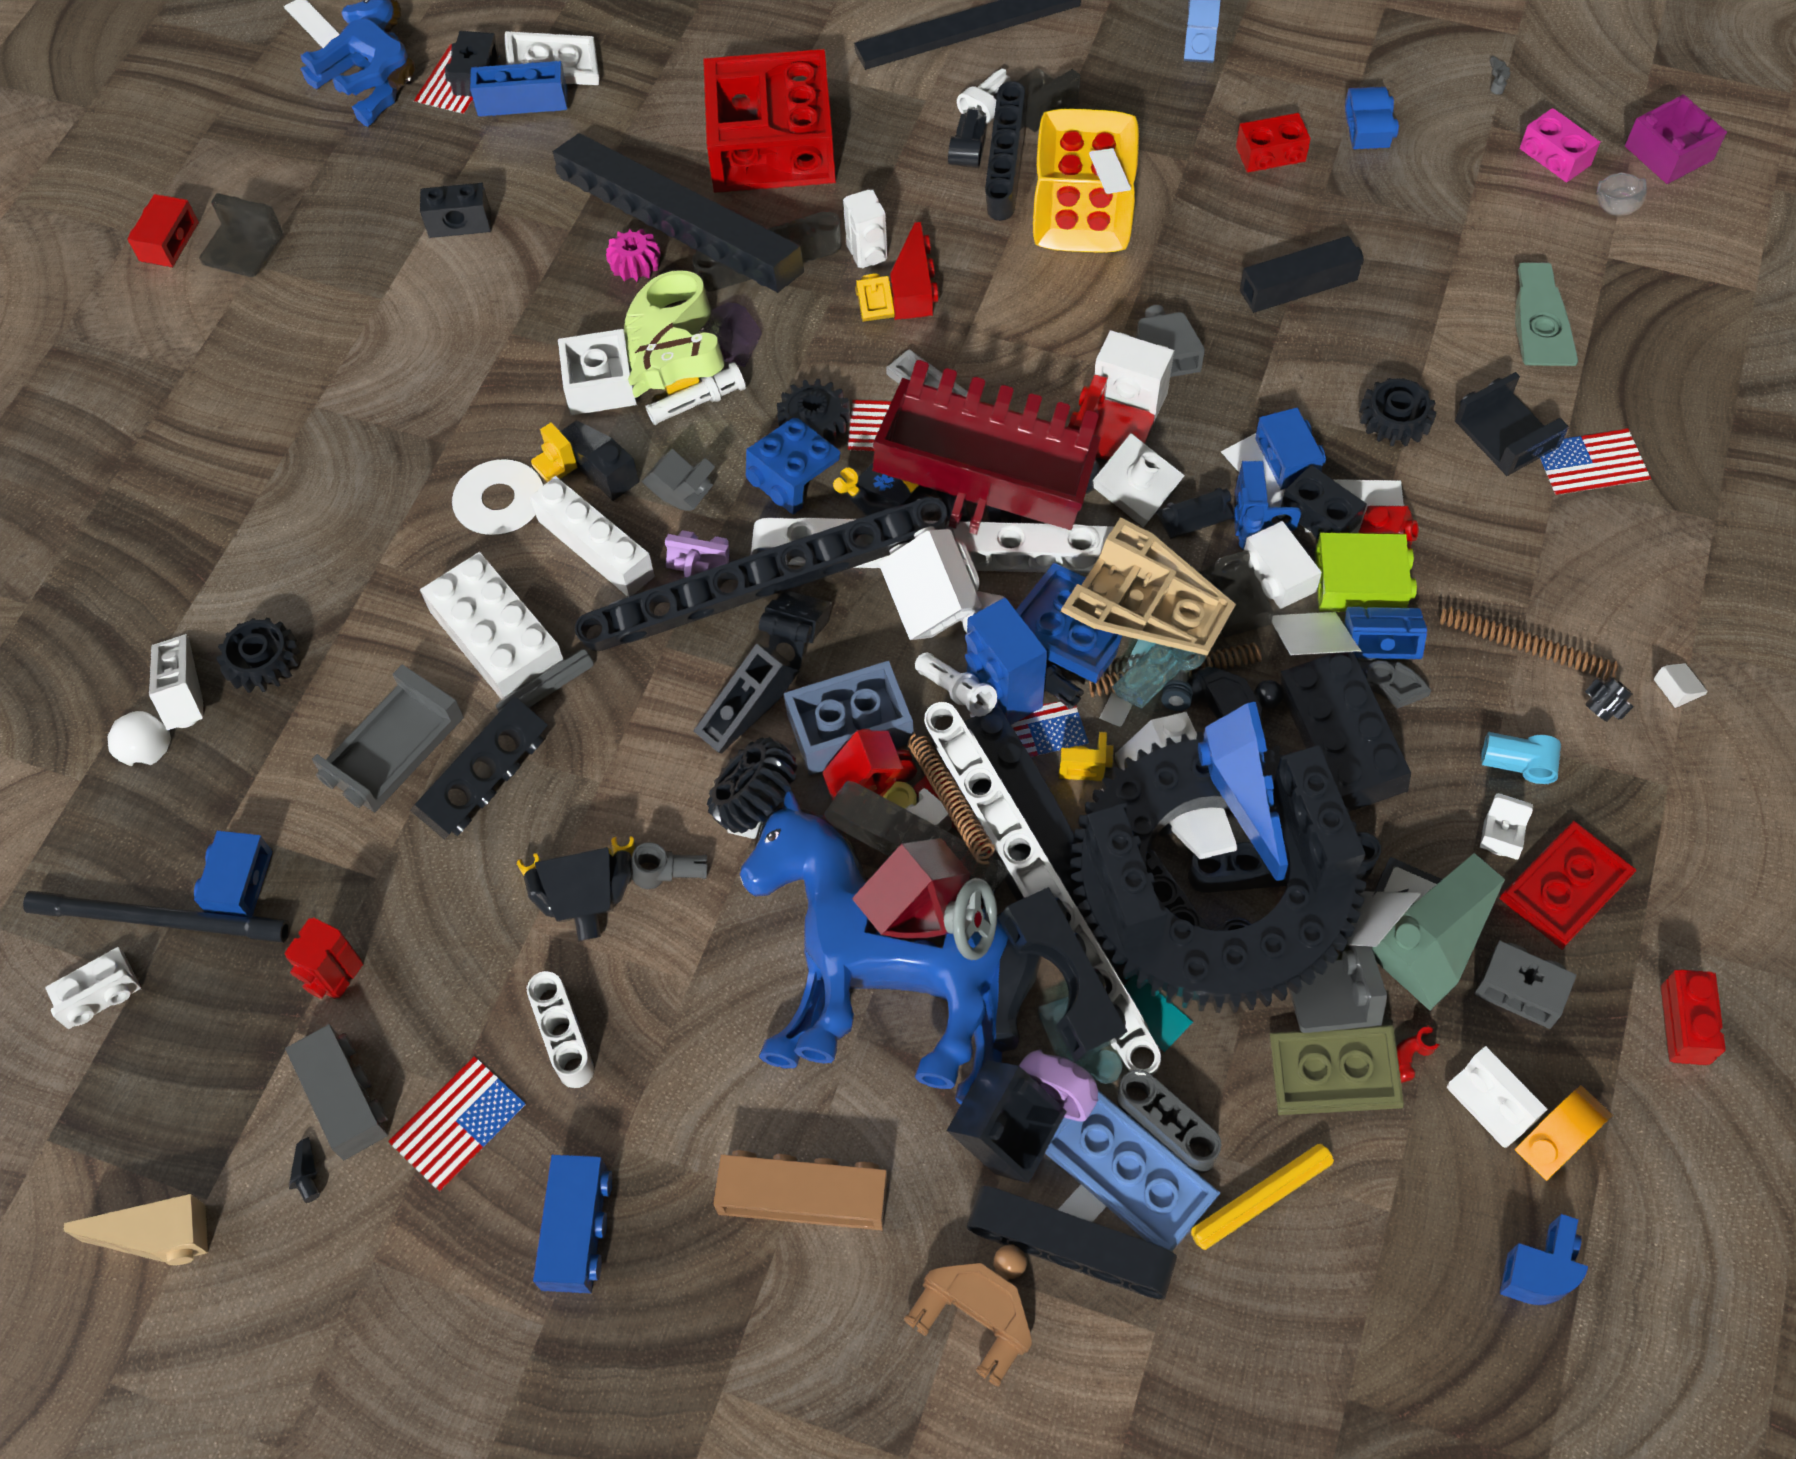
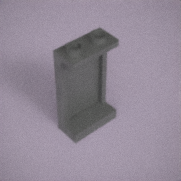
M403 664L392 674L397 683L396 688L326 760L318 754L312 758L313 763L318 769L316 776L323 784L330 789H333L335 786L339 787L344 791L342 793L343 796L357 808L364 805L374 813L464 718L454 698Z

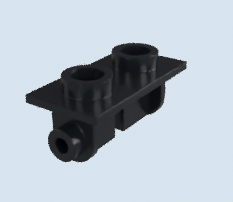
M1221 487L1215 488L1213 492L1177 504L1169 503L1166 508L1156 511L1170 539L1234 518L1227 505V502L1231 501L1230 491L1227 488L1222 490Z

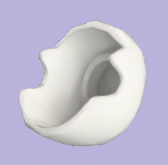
M143 711L130 712L115 720L107 736L109 752L120 762L129 766H133L136 762L148 765L156 763L167 752L171 741L170 731L166 729L165 725L151 714Z

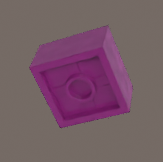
M1683 94L1636 118L1625 147L1661 180L1669 184L1713 161L1727 131Z

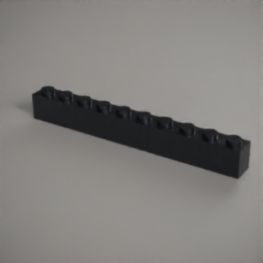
M578 133L552 151L556 163L555 170L562 180L572 183L584 192H589L605 203H609L626 214H630L647 225L666 233L669 237L685 243L690 248L702 252L714 261L732 268L737 273L751 278L761 286H766L779 293L804 273L800 245L581 133Z

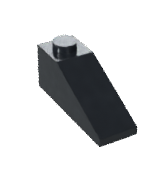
M577 420L560 431L571 443L577 467L612 501L639 483L633 457L613 438Z
M756 644L696 726L694 732L714 750L722 754L779 701L800 670L775 650Z

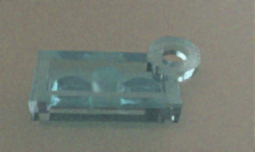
M1156 643L1112 687L1118 697L1142 709L1181 669L1193 670L1199 667L1204 662L1206 656ZM1195 654L1192 659L1185 660L1189 655Z

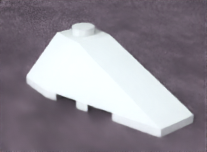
M1187 712L1150 720L1115 753L1118 767L1125 770L1124 761L1127 757L1137 761V753L1140 749L1147 754L1151 753L1152 743H1157L1162 748L1165 747L1166 738L1169 737L1175 743L1181 742L1182 734H1186L1190 740L1196 739L1197 733ZM1223 808L1193 810L1169 822L1172 826V832L1199 859L1237 850V844Z

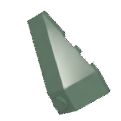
M1473 853L1409 907L1377 947H1372L1376 962L1431 1011L1458 984L1505 879Z

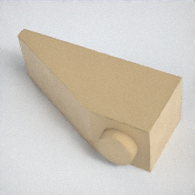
M192 1194L64 1223V1232L81 1242L165 1262L168 1265L187 1264L193 1261V1256L208 1253L206 1205Z

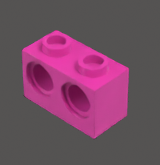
M1552 108L1527 126L1520 149L1567 183L1592 165L1600 141Z

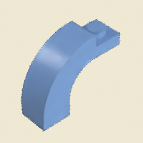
M1188 0V21L1183 61L1213 63L1220 0Z

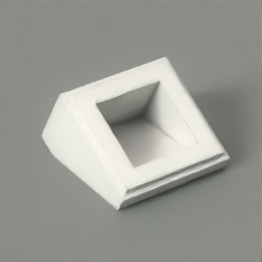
M1686 663L1666 665L1659 670L1653 679L1675 708L1706 695L1708 692Z

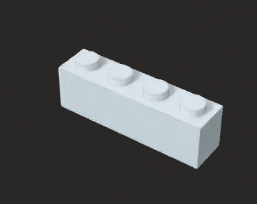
M556 476L530 496L537 520L626 596L634 595L655 577L649 553Z

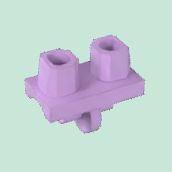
M682 530L678 536L668 534L665 539L667 547L666 568L684 571V577L729 563V545L726 538L715 536L709 542L698 540V536L694 532Z

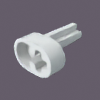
M1001 68L978 87H969L957 97L959 111L964 114L968 109L979 110L980 114L986 117V124L989 123L995 114L996 99L993 96L1003 83L1011 80L1006 75V70Z

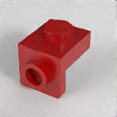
M1368 506L1358 533L1406 534L1407 548H1411L1412 542L1417 540L1419 527L1418 522L1413 519L1408 506Z

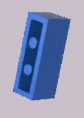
M561 61L471 67L470 90L478 117L567 110L568 89Z
M551 1155L533 1282L541 1291L592 1293L593 1281H598L600 1278L602 1258L600 1254H597L598 1239L605 1237L607 1229V1214L602 1212L604 1196H610L612 1189V1171H607L608 1168L601 1157Z

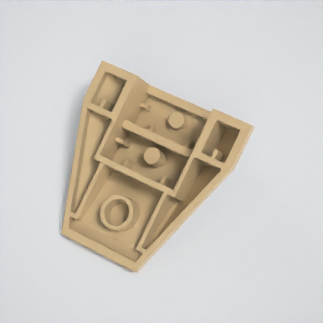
M1120 517L1108 535L1097 562L1082 585H1076L1063 605L1061 612L1094 629L1208 656L1236 604L1154 534Z

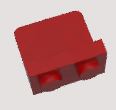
M1094 375L1090 387H1083L1079 399V406L1081 408L1079 412L1074 411L1072 413L1068 427L1080 431L1085 412L1090 410L1098 413L1099 416L1093 435L1100 436L1101 440L1096 457L1109 461L1130 434H1133L1146 444L1155 416L1149 413V411L1106 400L1108 378Z

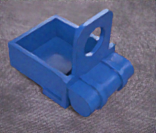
M1242 461L1235 488L1234 526L1235 535L1239 536V546L1244 550L1247 537L1275 525L1271 521L1275 516L1283 514L1291 516L1292 519L1285 523L1290 531L1295 530L1300 520L1301 510L1295 507H1268L1263 461Z

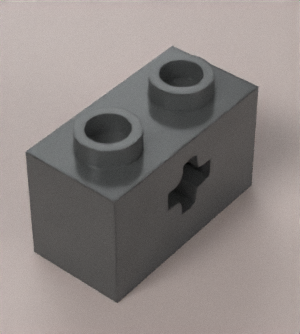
M1499 940L1487 960L1474 995L1551 1029L1563 1013L1577 974L1566 970L1562 964L1556 961L1543 960L1529 954L1520 945L1506 944Z

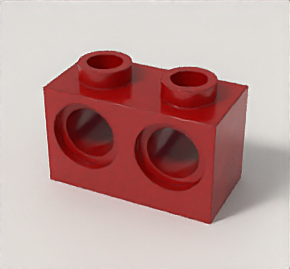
M1294 113L1240 123L1236 148L1248 173L1306 162L1311 138L1300 114Z

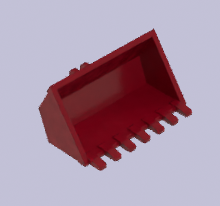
M917 360L910 380L901 379L875 437L872 471L957 496L948 525L951 528L956 529L957 525H959L965 500L978 503L969 526V533L974 535L978 534L986 505L1072 531L1078 510H1081L1101 440L1100 436L1093 435L1099 416L1098 413L1087 410L1079 431L1065 426L1070 410L1069 404L1058 402L1052 421L1049 422L1036 418L1042 401V397L1039 395L1029 394L1022 414L1008 409L1014 392L1012 387L1002 385L999 389L995 405L980 401L985 386L984 379L973 377L965 397L952 393L957 377L955 370L944 369L939 387L935 388L924 384L929 368L928 362Z

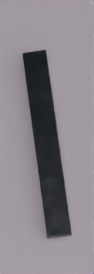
M998 0L855 42L854 48L864 69L867 70L1081 6V0Z

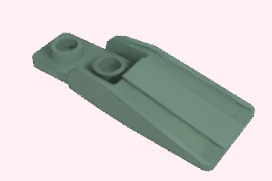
M1520 263L1518 267L1520 290L1515 308V326L1523 363L1534 366H1576L1578 357L1573 335L1559 289L1555 286L1552 265L1550 263Z

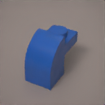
M1561 1214L1549 1224L1544 1251L1518 1243L1507 1254L1500 1294L1532 1305H1548L1559 1301L1574 1290L1583 1281L1588 1270V1266L1571 1261L1576 1260L1581 1247V1235L1576 1234L1579 1219Z

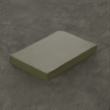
M1393 1025L1302 1033L1301 1031L1270 1033L1278 1115L1403 1108L1404 1101Z

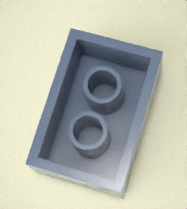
M889 661L784 693L787 716L809 775L824 771L834 756L840 752L857 730L889 731L895 748L907 745L909 738L913 735V720Z

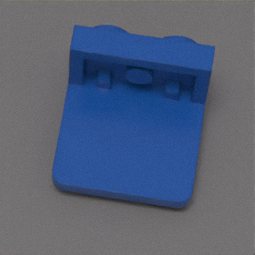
M792 418L746 449V478L754 487H759L769 495L776 505L784 507L793 515L803 508L804 484L839 461L840 451L800 419Z

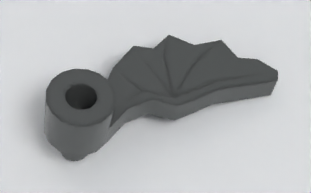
M1491 56L1492 75L1496 78L1490 90L1492 93L1500 95L1503 94L1507 84L1506 80L1510 77V68L1506 66L1505 62Z

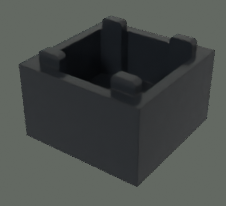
M986 1060L946 1131L995 1175L1029 1183L1067 1111L1020 1066Z

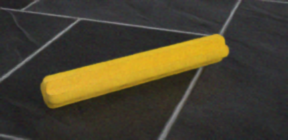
M1316 1144L1192 1227L1190 1233L1193 1240L1202 1250L1210 1248L1333 1165L1334 1159L1331 1152L1323 1144Z

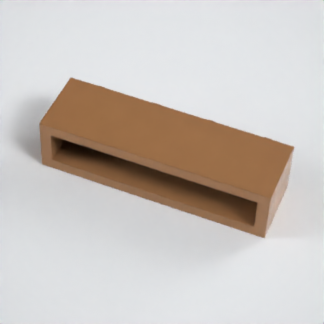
M742 1150L733 1151L732 1155L720 1156L713 1203L718 1215L883 1231L888 1178L887 1170L880 1169V1166L875 1163L857 1162L855 1167L839 1166L838 1161L828 1158H817L814 1160V1163L797 1162L798 1159L796 1157L785 1154L774 1155L773 1159L757 1158V1155L753 1152Z

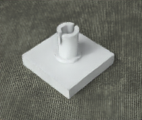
M1130 434L1096 475L1093 483L1094 489L1144 527L1185 475L1133 434Z

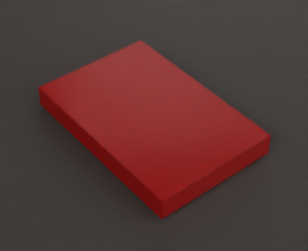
M1573 821L1502 893L1499 899L1563 950L1637 870L1576 821Z

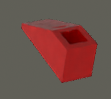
M921 222L914 223L890 273L895 320L933 316V302H938L937 283L930 282V278H934L933 259H927L926 254H930L929 235H923Z

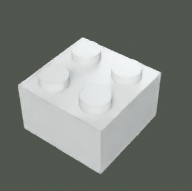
M623 329L558 339L563 388L571 415L636 405V398L632 392L634 385H630L628 381L631 369L628 363Z

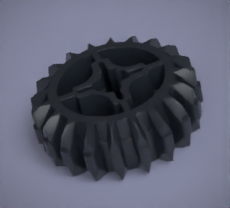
M761 737L755 742L748 743L745 749H739L738 754L733 759L730 758L727 766L722 768L720 776L714 780L715 785L710 789V797L707 801L708 813L713 816V819L718 824L733 833L740 832L742 834L747 832L748 829H755L759 822L763 823L766 821L767 816L771 812L775 813V808L779 803L784 802L785 794L791 791L790 784L796 778L795 772L798 767L795 763L796 758L788 748L771 737L765 739Z

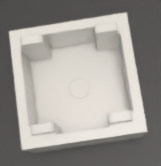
M1110 330L1098 354L1095 365V375L1108 378L1105 399L1149 411V413L1154 414L1155 422L1168 394L1174 350Z

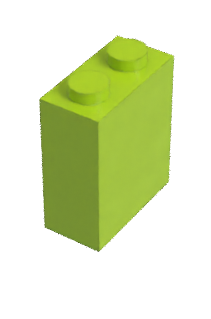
M1320 533L1315 549V564L1322 572L1317 587L1319 611L1346 612L1347 607H1363L1365 609L1368 607L1407 608L1410 599H1415L1417 583L1416 579L1410 576V570L1413 566V550L1407 548L1406 534Z

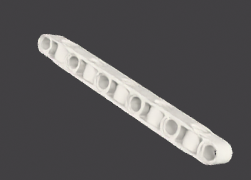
M759 519L754 523L751 555L856 519ZM924 521V522L929 523V524H933V523H936V522H938V521ZM947 521L946 529L951 530L954 539H959L965 544L976 571L1046 573L1051 565L1056 563L1075 573H1089L1097 562L1104 543L1114 526L1074 524L1071 531L1051 524L981 522L978 534L974 535L969 533L970 522H960L955 529L948 527L949 521ZM867 534L860 535L855 540V544L865 547L870 545L874 538ZM888 556L853 568H880L878 562ZM795 557L791 559L788 565L804 566L806 560L802 557Z
M938 702L931 705L925 713L924 721L938 747L937 750L980 824L983 826V829L986 831V834L989 836V839L992 841V844L995 846L997 853L1023 897L1026 898L1049 887L1054 897H1058L1063 902L1066 912L1071 915L1069 924L1073 932H1077L1082 937L1086 946V956L1093 968H1097L1103 977L1112 983V990L1108 996L1112 1003L1118 1005L1126 1019L1125 1027L1128 1032L1117 1042L1111 1044L1114 1050H1117L1129 1071L1143 1070L1153 1076L1161 1065L1159 1048L1149 1033V1028L1035 836L972 731L966 727L957 710L947 702ZM949 716L953 718V723L948 729L937 730L934 728L936 721L940 717ZM986 779L992 783L990 790L986 794L976 795L972 792V787L978 780ZM1025 844L1031 848L1029 857L1023 861L1013 860L1010 857V852L1016 845ZM1141 1047L1150 1049L1154 1054L1153 1064L1146 1069H1139L1131 1062L1132 1053ZM1135 1072V1074L1137 1075H1147L1145 1073Z

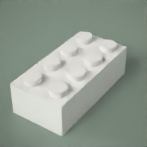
M480 552L420 589L430 613L501 700L563 661L558 643Z

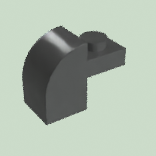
M671 449L659 459L641 482L663 501L681 510L691 511L695 509L713 486L711 484L712 480L708 478V475L715 466L704 458L692 467L674 449Z

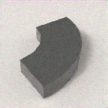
M1357 658L1372 692L1387 698L1397 709L1428 697L1432 691L1418 674L1398 661L1395 664L1381 658Z

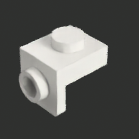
M1497 793L1484 820L1480 848L1489 850L1495 855L1508 856L1518 860L1523 849L1526 825L1532 814L1533 805Z

